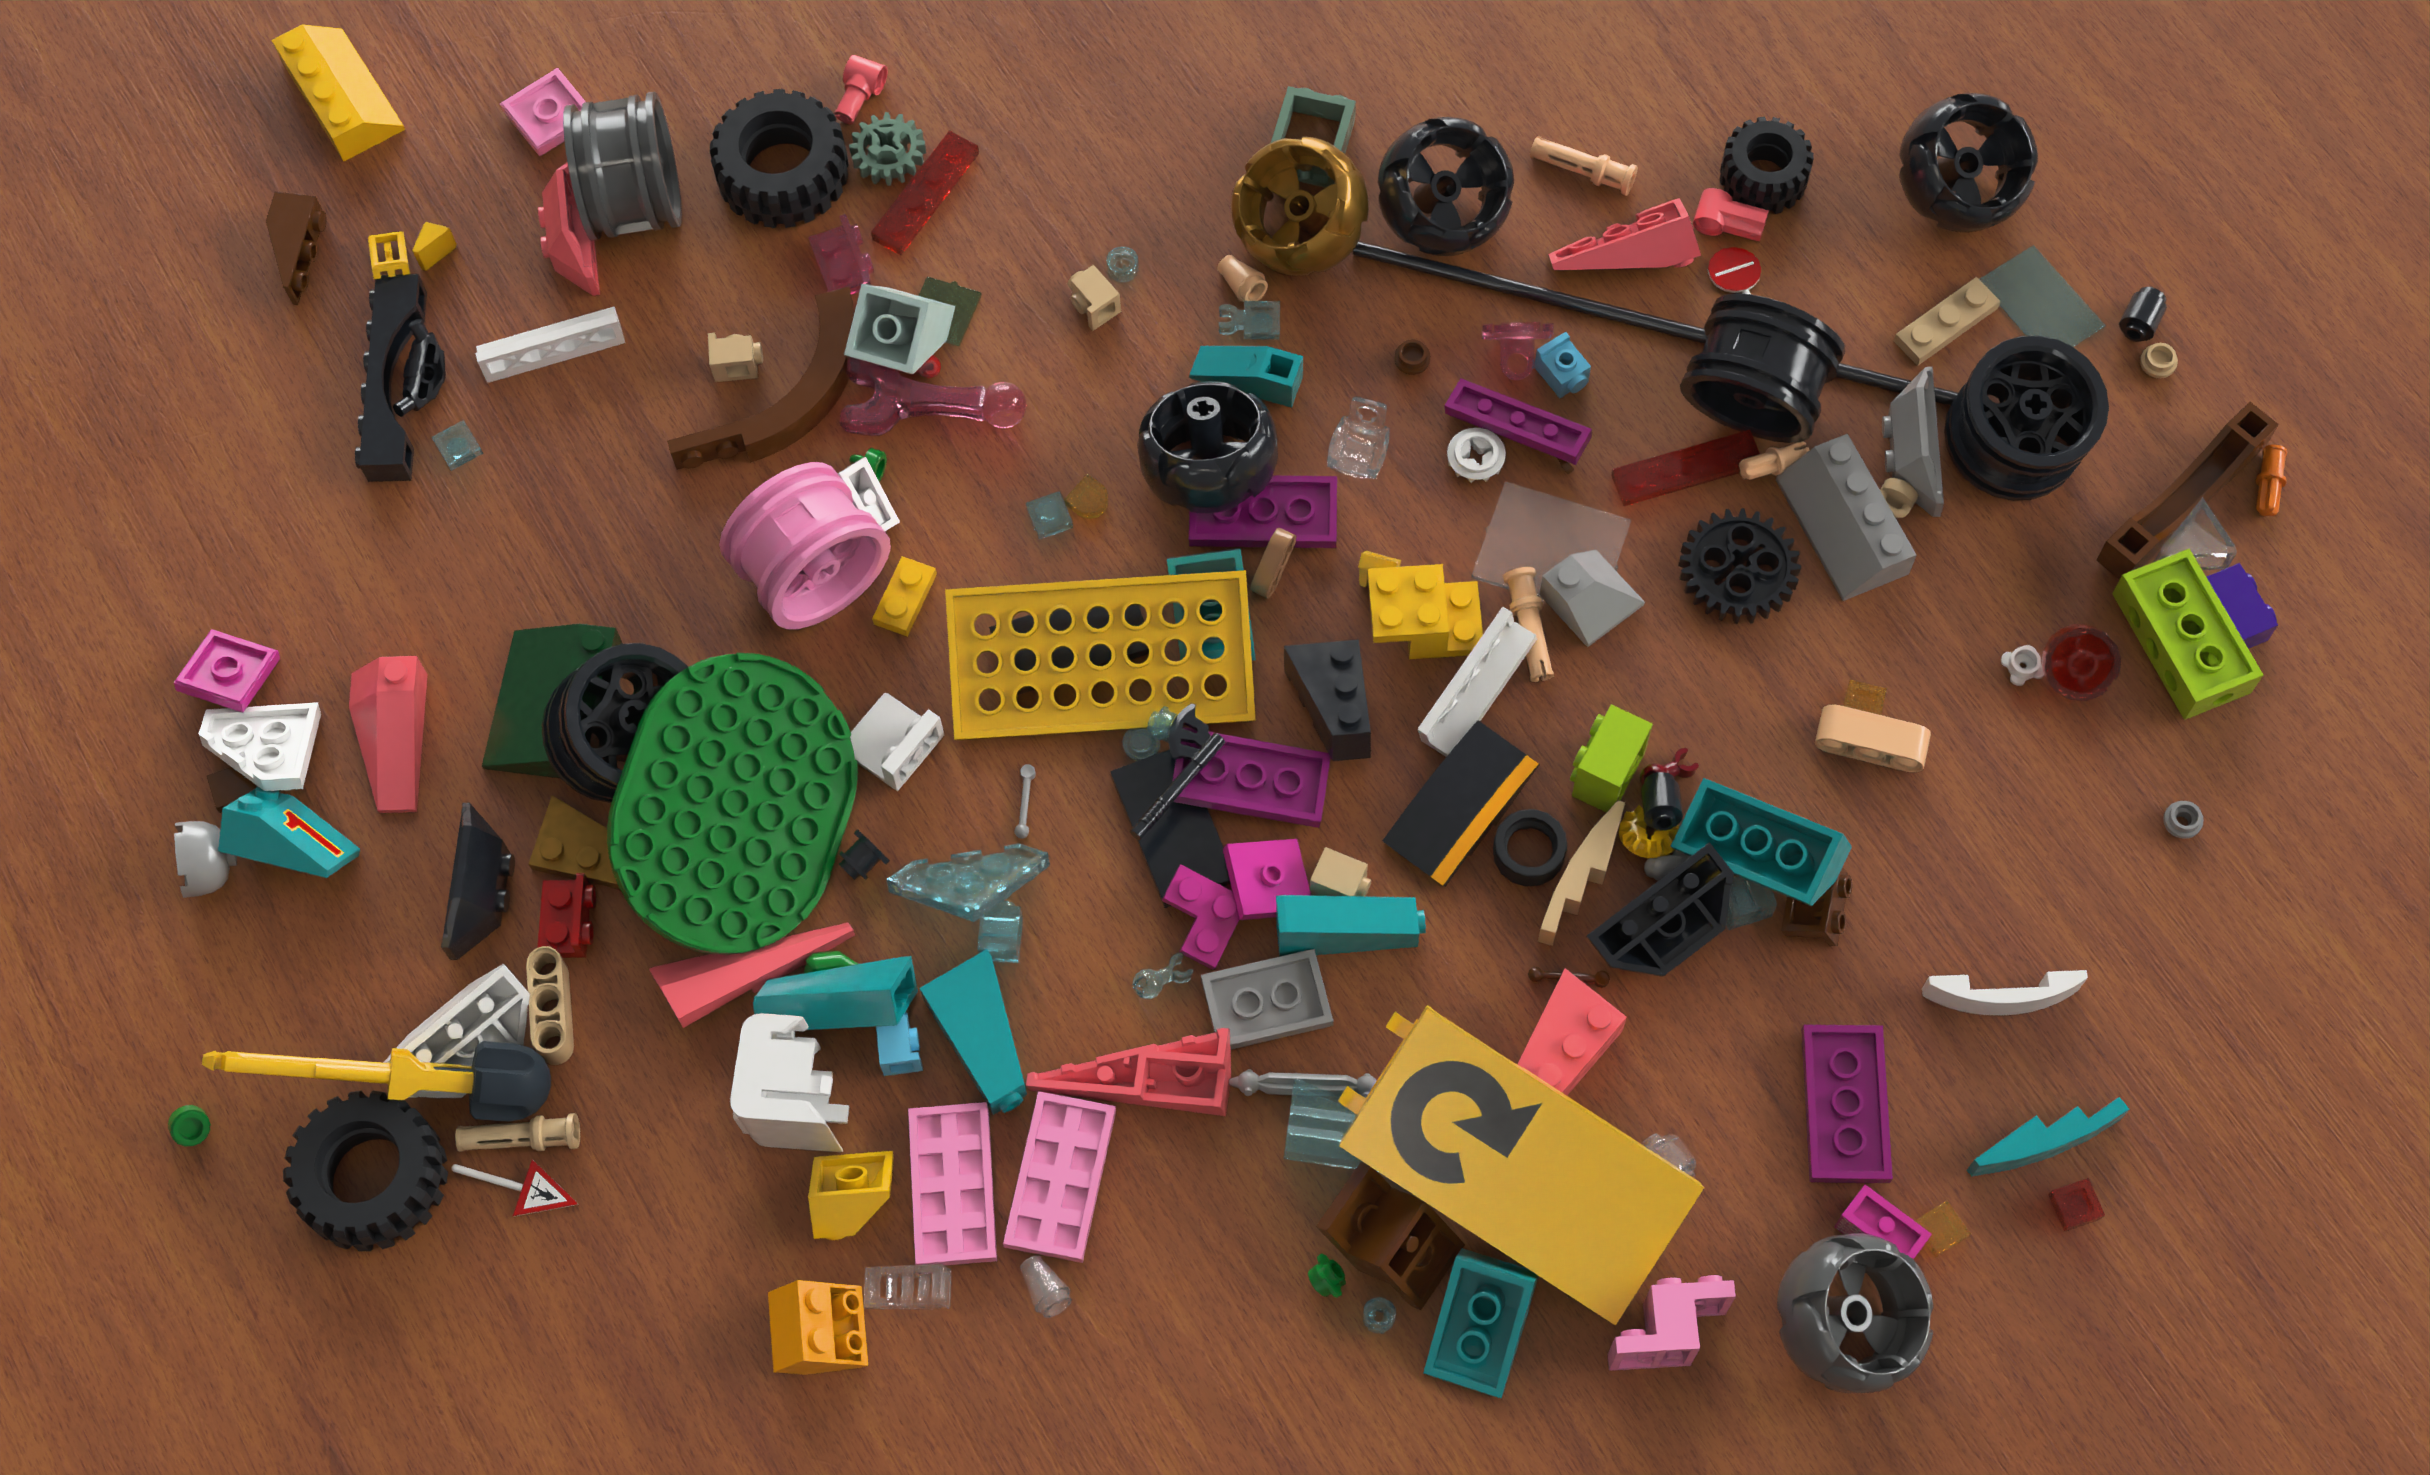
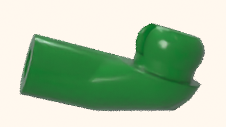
M840 951L816 952L806 959L807 965L804 967V973L857 965L858 963Z

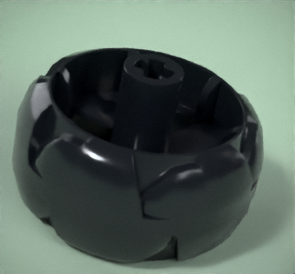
M1962 93L1935 103L1917 116L1901 143L1899 156L1903 166L1900 169L1899 178L1905 196L1921 216L1937 221V227L1942 229L1970 233L1997 225L2013 216L2021 208L2031 194L2036 182L2031 180V176L2038 163V151L2030 127L2024 118L2013 115L2010 106L2006 102L1990 95ZM1955 122H1965L1976 128L1975 132L1980 136L1984 135L1986 140L1979 150L1973 147H1963L1957 150L1952 138L1944 127ZM1983 165L1998 166L1995 178L1998 180L1996 192L1990 200L1981 204L1980 192L1974 178L1982 172Z
M1436 117L1414 125L1392 143L1380 165L1377 183L1380 189L1378 201L1382 215L1398 238L1403 242L1419 247V251L1436 256H1455L1469 252L1492 238L1503 226L1513 203L1510 198L1514 186V173L1505 149L1496 138L1492 136L1487 137L1481 126L1466 119ZM1443 145L1455 150L1457 157H1465L1466 159L1455 174L1446 170L1435 174L1420 152L1432 146ZM1412 181L1419 182L1421 184L1415 189L1412 197L1409 183ZM1481 187L1482 190L1478 193V199L1482 201V206L1475 218L1461 227L1460 217L1452 201L1459 197L1461 188ZM1422 212L1431 214V216L1426 217Z
M1214 381L1197 382L1175 392L1165 394L1148 409L1139 429L1137 448L1140 469L1148 486L1165 503L1172 506L1179 505L1193 513L1224 512L1235 508L1250 496L1256 497L1269 484L1278 460L1277 431L1269 410L1262 400L1253 393L1247 395L1236 386L1228 383ZM1223 435L1231 436L1236 440H1242L1244 442L1224 443ZM1183 442H1191V449L1171 451ZM1195 456L1202 460H1193L1192 458Z

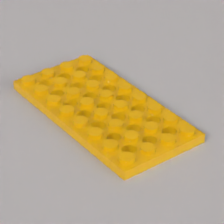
M1246 570L945 589L954 740L1171 727L1175 717L1191 703L1195 704V717L1205 724L1256 721ZM1213 600L1220 604L1222 614L1217 620L1206 621L1201 617L1200 607L1205 601ZM1169 603H1178L1184 609L1183 619L1176 624L1166 622L1162 616L1163 608ZM1132 605L1142 606L1146 610L1147 618L1140 626H1132L1125 620V612ZM1096 607L1105 609L1109 614L1107 625L1099 629L1091 627L1087 621L1088 613ZM1057 610H1065L1071 615V625L1064 631H1057L1050 625V617ZM1020 612H1027L1034 619L1033 628L1027 633H1018L1012 626L1013 618ZM985 614L991 615L996 620L995 631L987 636L978 634L975 630L977 618ZM1209 638H1218L1224 644V652L1217 659L1206 657L1202 651L1203 643ZM1172 640L1183 642L1187 648L1185 657L1180 661H1171L1165 655V646ZM1136 642L1145 644L1149 649L1147 660L1140 664L1131 662L1127 657L1129 646ZM1097 645H1105L1111 650V660L1104 666H1096L1090 661V651ZM1060 647L1069 648L1074 654L1073 663L1064 669L1056 667L1052 662L1054 651ZM1025 649L1031 650L1036 656L1035 666L1028 671L1019 670L1015 665L1016 654ZM984 652H992L998 657V667L992 673H983L978 669L977 660ZM1212 675L1223 677L1227 684L1226 691L1217 697L1209 695L1204 687L1206 679ZM1176 677L1185 679L1189 684L1188 694L1181 699L1172 698L1167 692L1169 681ZM1136 680H1145L1151 686V695L1145 701H1136L1130 696V686ZM1100 682L1109 683L1114 689L1113 698L1105 704L1097 703L1092 697L1093 687ZM1061 685H1070L1076 691V699L1069 706H1061L1055 701V691ZM1024 687H1032L1038 692V702L1032 708H1022L1017 702V694ZM988 689L996 690L1001 697L999 707L993 711L984 710L979 703L980 695Z

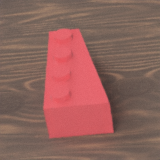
M1565 968L1517 1065L1525 1068L1567 1096L1621 1034L1627 1017Z

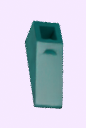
M1200 346L1189 378L1201 382L1228 383L1236 386L1247 395L1253 393L1260 399L1292 408L1303 379V356L1269 346Z

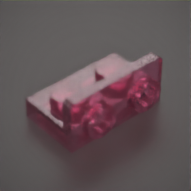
M844 214L839 216L840 227L810 236L808 239L827 291L830 292L849 286L852 295L860 292L861 284L871 285L869 274L874 273V268L868 252L861 254L859 245L863 244V240L857 224L850 225L847 215Z

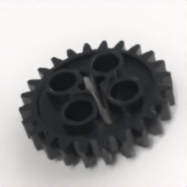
M1741 508L1738 517H1733L1731 511L1726 509L1722 520L1715 513H1711L1709 524L1700 520L1697 525V531L1690 530L1687 537L1688 542H1683L1681 548L1683 555L1680 556L1678 566L1684 568L1681 570L1679 579L1688 581L1684 592L1686 594L1696 592L1693 604L1698 605L1706 602L1705 614L1707 615L1714 609L1719 610L1720 621L1726 617L1727 613L1732 614L1734 624H1738L1741 615H1746L1747 620L1751 624L1754 622L1757 612L1766 620L1769 617L1770 608L1777 612L1781 611L1782 600L1789 602L1793 593L1791 590H1796L1799 581L1796 576H1799L1801 565L1796 564L1800 555L1799 551H1790L1795 540L1793 538L1782 539L1786 529L1784 526L1773 530L1771 527L1774 518L1771 517L1762 523L1759 521V511H1756L1752 518H1747L1744 508ZM1742 539L1748 545L1740 546L1734 543L1733 540ZM1758 547L1764 548L1757 551L1755 554L1753 553V551H1755ZM1714 560L1721 566L1711 567L1705 561ZM1758 565H1769L1773 571H1763ZM1726 578V580L1720 585L1715 584L1721 581L1722 579ZM1740 586L1744 588L1746 592L1737 593L1733 591L1731 587Z

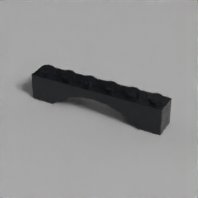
M399 274L394 277L381 275L380 279H375V289H371L369 292V304L373 312L372 320H368L366 324L367 338L370 342L369 351H365L363 357L364 369L367 373L366 383L361 384V400L364 404V413L358 417L361 446L355 449L356 466L358 469L361 468L368 482L412 481L414 447L404 429L395 420L391 405V383L394 368L401 351L413 335L409 324L417 319H422L423 323L425 322L427 291L419 274Z

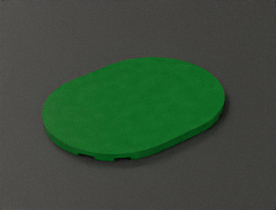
M755 653L726 654L701 660L675 675L657 692L646 708L638 725L609 811L607 824L608 854L618 887L633 911L656 933L679 946L697 952L723 955L744 953L762 948L785 937V935L796 928L809 916L824 893L854 804L858 781V763L855 760L850 738L852 734L841 710H837L830 698L823 692L824 688L797 667L785 661Z

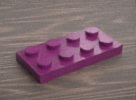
M1273 475L1269 484L1261 493L1254 498L1250 496L1235 508L1218 513L1190 512L1189 546L1267 547L1273 533L1280 527L1296 535L1294 548H1336L1337 476Z
M1183 727V729L1194 733L1198 732L1194 729ZM1219 734L1225 740V744L1174 800L1176 803L1319 828L1322 820L1331 757L1329 753ZM1181 742L1183 745L1200 749L1195 743ZM1184 758L1176 759L1172 782L1189 764L1190 760Z
M1803 1025L1801 1031L1809 1181L1825 1183H1890L1893 1176L1883 1025Z

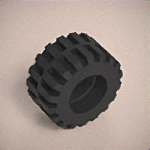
M1758 117L1755 123L1748 120L1743 123L1742 128L1737 126L1733 130L1732 136L1728 137L1721 163L1720 184L1725 186L1724 191L1733 196V201L1769 211L1773 210L1775 214L1781 213L1784 206L1788 209L1792 208L1796 200H1800L1804 195L1814 160V153L1811 152L1810 140H1804L1805 133L1801 129L1795 131L1793 129L1794 124L1789 121L1786 124L1780 123V118L1773 117L1772 121H1766L1765 117ZM1756 160L1771 161L1782 170L1776 172L1762 171L1753 166L1751 162Z

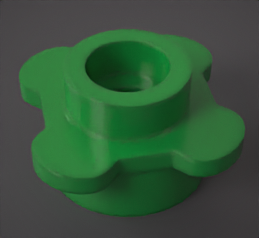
M1321 1253L1317 1256L1318 1264L1308 1271L1309 1280L1320 1295L1327 1297L1332 1294L1338 1298L1342 1295L1341 1287L1346 1284L1344 1271L1336 1261L1329 1260L1325 1254Z

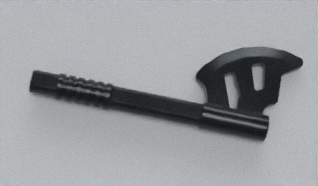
M1191 703L1175 717L1170 727L1168 738L1172 758H1184L1190 760V762L1132 828L1130 833L1138 840H1141L1152 829L1180 793L1225 744L1222 736L1217 733H1213L1211 736L1208 733L1209 726L1195 717V704ZM1187 725L1188 727L1198 732L1194 733L1183 729V726ZM1181 742L1195 743L1200 749L1183 745Z

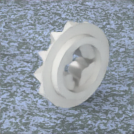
M1465 429L1456 434L1448 446V465L1454 469L1457 477L1463 476L1468 478L1471 483L1474 480L1481 479L1487 482L1491 476L1499 474L1505 463L1506 451L1503 442L1496 434L1487 429ZM1471 445L1478 454H1484L1482 456V465L1476 463L1475 459H1467L1470 457Z

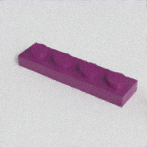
M1460 378L1444 405L1445 414L1487 429L1574 465L1577 464L1592 438L1591 428Z

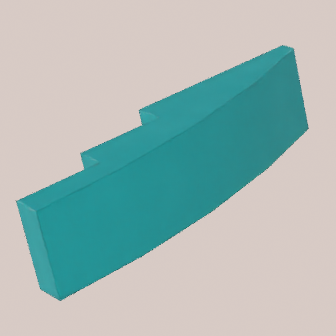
M2118 1097L2088 1119L2079 1106H2077L2048 1128L2036 1115L1974 1159L1967 1172L1972 1177L2012 1170L2051 1158L2103 1132L2119 1122L2130 1109Z

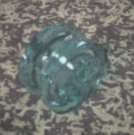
M1125 246L1117 247L1108 253L1107 271L1113 280L1128 282L1137 276L1139 271L1138 256L1131 248ZM1122 260L1129 261V267L1123 265V268H1118L1116 262L1120 261L1122 264Z

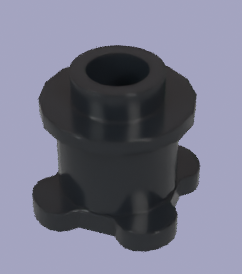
M857 829L854 834L859 839L845 853L842 851L839 853L843 858L839 865L854 880L860 875L866 880L868 878L866 874L880 860L885 865L890 860Z

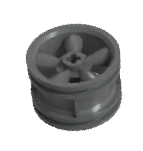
M648 92L644 101L636 94L630 95L628 98L610 101L585 102L582 104L581 111L578 110L575 104L566 105L563 112V129L567 163L577 209L588 238L591 241L599 240L602 232H605L607 237L612 238L620 234L651 229L655 231L662 230L664 223L667 221L672 228L680 227L682 223V204L679 178L670 131L658 94L656 92Z

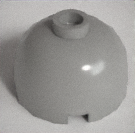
M203 821L175 823L178 833H174L178 876L184 875L185 886H180L183 898L202 896L215 892L228 880L230 866H237V856L218 851L220 829L216 825Z

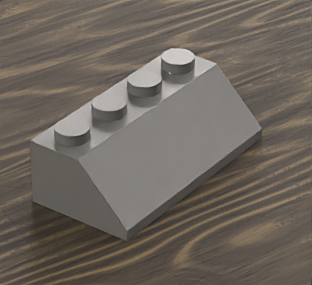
M1848 434L1815 446L1784 470L1781 475L1776 477L1777 484L1842 601L1909 575L1917 555Z

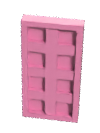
M1038 1091L1004 1237V1248L1083 1263L1115 1119L1116 1106Z
M988 1103L908 1109L916 1267L997 1261Z

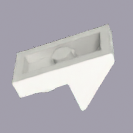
M866 457L837 473L852 491V504L857 510L870 513L884 531L900 522Z

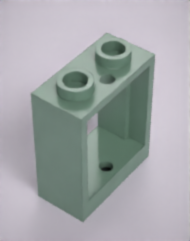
M1288 86L1271 143L1285 138L1292 113L1298 112L1339 121L1340 125L1334 146L1345 154L1355 123L1356 101L1341 95L1331 96L1314 92L1308 88ZM1312 166V169L1306 172L1300 169L1296 171L1299 182L1321 187L1336 184L1323 169Z

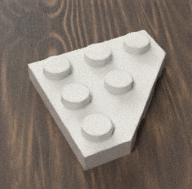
M318 703L247 707L243 713L230 708L206 709L199 736L205 748L262 790L286 791L303 789L321 711Z

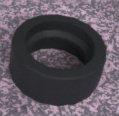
M1535 809L1519 810L1507 816L1498 826L1493 844L1494 862L1500 873L1512 883L1525 887L1540 886L1552 880L1562 869L1567 851L1566 833L1559 821L1548 813ZM1520 829H1535L1544 833L1552 842L1553 852L1551 858L1540 867H1525L1517 864L1511 859L1507 849L1509 838L1514 832Z

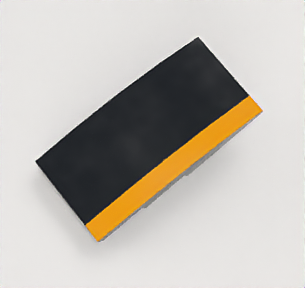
M1477 720L1427 780L1382 841L1442 886L1446 887L1467 856H1471L1491 827L1498 824L1540 764Z

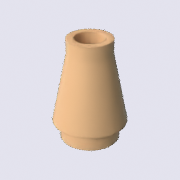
M1227 255L1219 262L1218 271L1223 275L1239 301L1253 304L1264 296L1268 284L1263 273L1237 260L1233 255Z

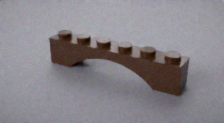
M2249 402L2224 426L2203 452L2167 489L2144 509L2130 517L2105 542L2096 561L2119 580L2123 574L2143 567L2268 444L2279 424L2252 402Z

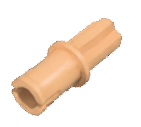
M1803 441L1781 448L1770 447L1766 450V453L1743 459L1739 463L1740 475L1742 478L1749 480L1771 473L1775 476L1781 475L1784 470L1810 451L1809 447L1800 450V448L1806 446V443Z

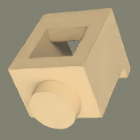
M1094 265L1085 271H1078L1071 276L1068 281V286L1072 290L1071 302L1080 314H1087L1088 326L1092 331L1121 312L1120 294Z
M708 333L709 365L715 382L758 378L757 364H763L761 342L753 343L751 335L733 334L726 338L717 339L715 333Z

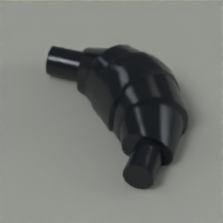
M417 319L409 324L415 340L412 342L404 367L403 399L393 405L395 413L400 417H403L411 410L419 411L431 400L436 399L446 378L444 351L441 350L434 333L428 332L422 319Z

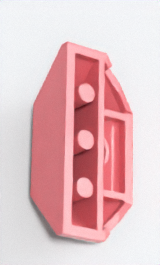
M566 163L554 172L542 192L543 207H538L541 228L546 229V236L541 237L542 253L544 258H550L557 273L592 296L600 295L595 240L591 241L588 238L582 225L572 189L568 163Z

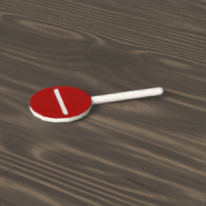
M1737 247L1723 248L1710 259L1708 274L1714 285L1723 291L1751 294L1749 289L1753 288L1759 281L1761 266L1756 256L1746 249Z

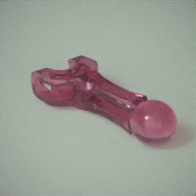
M851 357L847 361L846 367L850 380L855 384L873 388L875 392L873 397L866 403L845 406L841 411L839 424L849 433L880 436L890 431L901 419L945 415L967 417L980 421L986 420L992 426L1009 428L1019 423L1024 417L1026 398L1016 385L1009 382H997L987 389L983 386H937L902 377L896 369Z

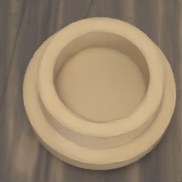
M2155 343L2148 346L2140 357V365L2143 371L2154 378L2170 376L2178 364L2175 350L2166 343Z

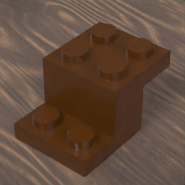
M1362 1161L1316 1225L1320 1232L1358 1271L1390 1284L1410 1306L1422 1310L1455 1261V1257L1465 1246L1461 1239L1426 1202L1392 1188L1375 1169Z

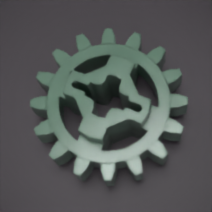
M885 112L882 120H878L875 115H872V123L870 125L864 122L859 123L861 133H852L853 143L849 144L853 166L855 169L859 168L862 178L871 174L873 184H877L883 178L887 186H891L892 178H898L903 183L905 182L904 174L909 173L913 176L917 174L915 165L923 166V154L926 153V145L921 129L916 130L914 120L904 123L903 114H899L896 119H891L889 112ZM910 143V150L908 153H906V151L908 150L907 144ZM869 144L870 146L868 147V154L866 155L865 151Z

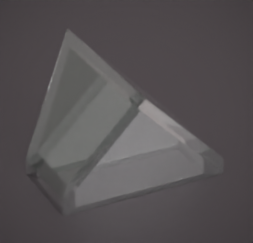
M2202 497L2161 548L2154 562L2190 548L2202 570L2226 569L2234 559L2237 551L2235 544Z

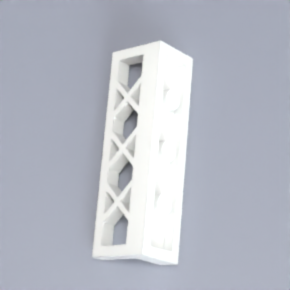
M610 307L476 346L477 353L475 354L487 383L626 342L615 307Z
M1504 607L1501 608L1417 729L1422 742L1446 757L1477 720H1482L1537 640L1534 633L1514 622L1511 611Z

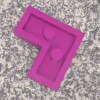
M1180 864L1161 901L1195 918L1179 953L1214 970L1239 921L1233 891Z

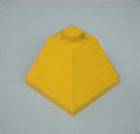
M893 1151L814 1157L808 1194L814 1239L839 1240L846 1236H854L890 1198L894 1160Z

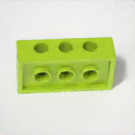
M2190 548L2122 575L2112 594L2184 720L2253 692L2263 677V673Z

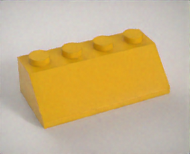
M302 24L271 40L284 67L343 161L405 130L404 125L343 29Z

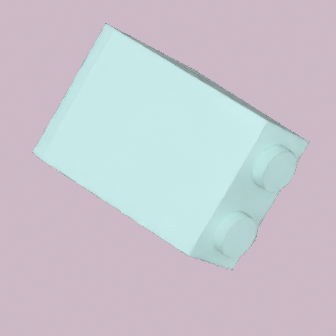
M861 284L844 355L914 374L947 341L955 306L892 288Z

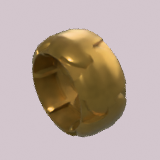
M1302 137V139L1284 138L1274 141L1261 148L1248 160L1245 165L1246 174L1236 181L1233 189L1231 215L1237 235L1242 240L1245 249L1254 258L1276 272L1298 276L1308 275L1314 271H1326L1339 264L1353 251L1360 240L1361 224L1368 219L1369 200L1364 179L1349 157L1329 142L1313 137ZM1312 166L1323 169L1336 184L1329 185L1315 196H1312L1307 191L1299 190L1297 170L1300 169L1306 172L1310 171ZM1272 192L1286 199L1284 210L1289 218L1273 237L1264 228L1265 208L1267 202L1273 199ZM1299 226L1314 237L1300 244Z

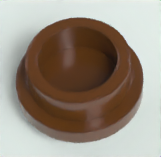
M1410 339L1398 346L1395 351L1394 361L1401 372L1416 375L1428 368L1431 356L1429 349L1421 341Z

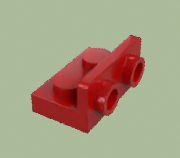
M576 873V880H543L537 948L542 946L552 947L556 949L562 958H586L587 945H592L594 938V927L592 921H589L590 908H595L596 887L591 885L585 873Z

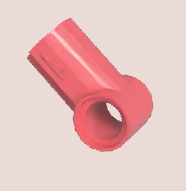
M1708 188L1702 192L1694 216L1693 226L1697 231L1705 235L1716 236L1726 232L1760 242L1769 210L1733 201L1730 194L1726 191Z

